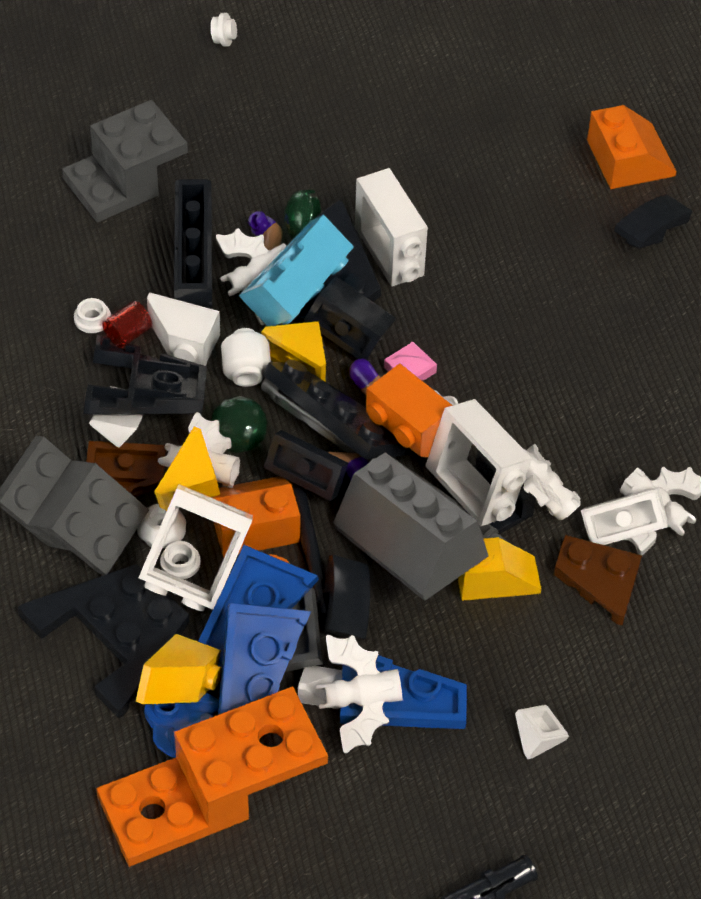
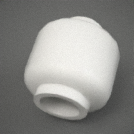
M250 328L238 329L226 337L221 345L224 375L239 386L248 387L259 384L265 378L263 374L268 363L271 362L267 338Z

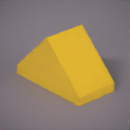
M319 321L266 326L261 331V334L269 341L271 361L286 362L288 359L298 361L306 366L309 372L326 382V360Z
M195 426L154 491L159 507L166 511L178 484L209 497L220 495L216 475L202 431Z

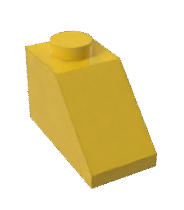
M499 537L483 538L489 556L458 577L462 601L541 594L535 556Z
M175 634L143 665L136 702L141 704L198 702L209 690L214 691L220 681L222 667L218 666L221 650Z

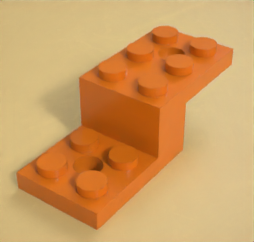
M292 686L175 731V758L96 789L98 799L128 867L249 820V794L328 764V754ZM275 733L283 741L275 747H267L261 744L259 739L265 734ZM150 804L160 805L165 810L156 819L145 818L141 811Z

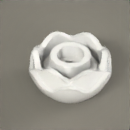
M159 504L148 507L149 512L137 528L139 538L150 547H152L159 531V524H162L167 512L160 508ZM180 510L177 512L162 548H166L173 542L181 541L185 536L186 519Z

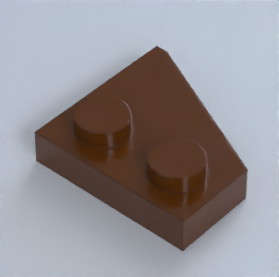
M89 441L86 462L96 463L130 494L138 497L156 490L165 475L166 466L158 463V459L167 456V450L165 445L123 443L120 447H116L111 442Z
M565 535L555 565L554 576L567 586L577 589L580 596L590 604L595 602L600 604L612 614L611 620L623 626L642 555Z

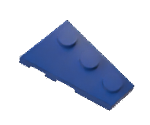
M243 545L198 642L221 650L218 666L222 667L226 612L229 603L292 609L319 580L318 575Z
M235 603L227 605L218 715L278 692L280 682L289 661L293 657L297 647L296 644L311 611Z
M378 655L375 663L379 672L398 669L403 701L383 703L382 710L389 719V723L382 726L466 728L467 684L421 669L414 672L393 665V660ZM342 666V680L351 681L358 675L351 667ZM351 703L347 707L341 708L340 724H346L356 719L361 714L363 707Z

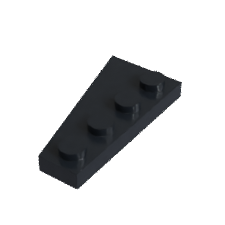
M288 359L286 362L268 363L263 376L364 459H374L385 452L391 457L413 455L414 451L403 447L389 430L382 425L375 424L369 418L364 406L309 372L302 363Z

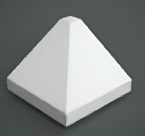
M320 666L304 667L298 686V697L301 703L316 706L327 703L325 689L318 690L316 685L342 680V670Z
M547 705L518 709L515 713L523 752L527 759L540 755L566 741L569 737Z

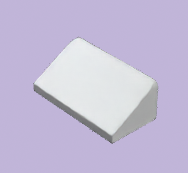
M93 414L89 424L116 447H120L135 432L144 414Z
M659 487L592 505L581 510L589 541L601 545L668 527Z

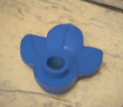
M206 693L198 702L145 704L144 715L149 725L153 728L154 744L163 753L175 758L174 732L213 717L212 715L218 712L219 700L213 695ZM161 708L169 709L171 711H163L161 710Z

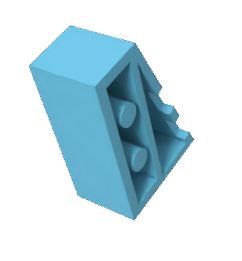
M323 214L311 220L245 288L239 297L267 326H275L280 323L287 325L300 313L304 305L324 288L325 285L323 283L331 274H336L347 264L349 260L346 256L354 246Z

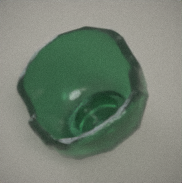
M298 190L292 194L284 210V224L290 237L293 239L311 220L321 213L319 198L309 195L315 194L314 190Z
M243 396L225 399L214 409L211 421L218 420L220 434L225 438L231 439L232 446L226 449L227 451L234 453L250 451L265 440L268 425L267 417L261 405L252 398Z

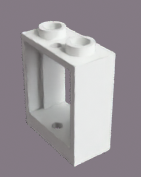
M390 168L357 178L355 229L391 287L404 282H411L424 276L428 227Z
M473 399L444 408L426 468L463 508L478 521V524L484 526L495 521H503L514 512L515 504L521 487L526 481V474L532 458ZM472 443L496 468L491 485L467 460Z
M178 484L138 578L146 581L144 584L145 588L157 594L166 596L168 591L182 596L181 602L188 607L199 611H204L205 607L214 609L252 523L253 515ZM180 507L235 530L210 590L154 567Z

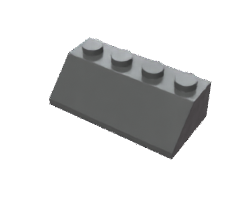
M386 452L354 473L333 522L336 530L424 601L489 556L478 521Z

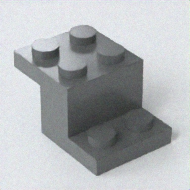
M151 99L90 125L93 156L62 168V175L64 181L98 223L159 196L157 166L188 153V146L186 140Z
M35 436L0 487V507L45 545L72 551L97 573L103 575L108 574L149 512L147 507L96 463L69 459L44 436Z

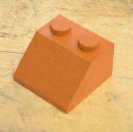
M625 105L591 111L587 142L610 189L676 176L677 171L651 122Z
M399 363L366 388V412L375 424L382 425L389 430L403 447L412 449L420 457H429L444 408L453 405Z
M278 476L233 485V488L221 487L219 488L220 495L211 497L253 515L252 523L238 555L243 545L260 551L300 543V512L292 485L285 478ZM214 522L224 558L235 530Z

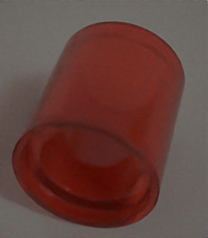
M133 300L103 320L102 326L107 337L111 338V342L116 347L123 348L151 329L152 320L147 310L139 302Z

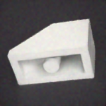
M149 292L147 296L148 322L167 354L206 366L220 336L219 311Z

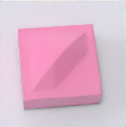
M414 342L384 359V368L388 372L401 363L422 381L437 371V364Z

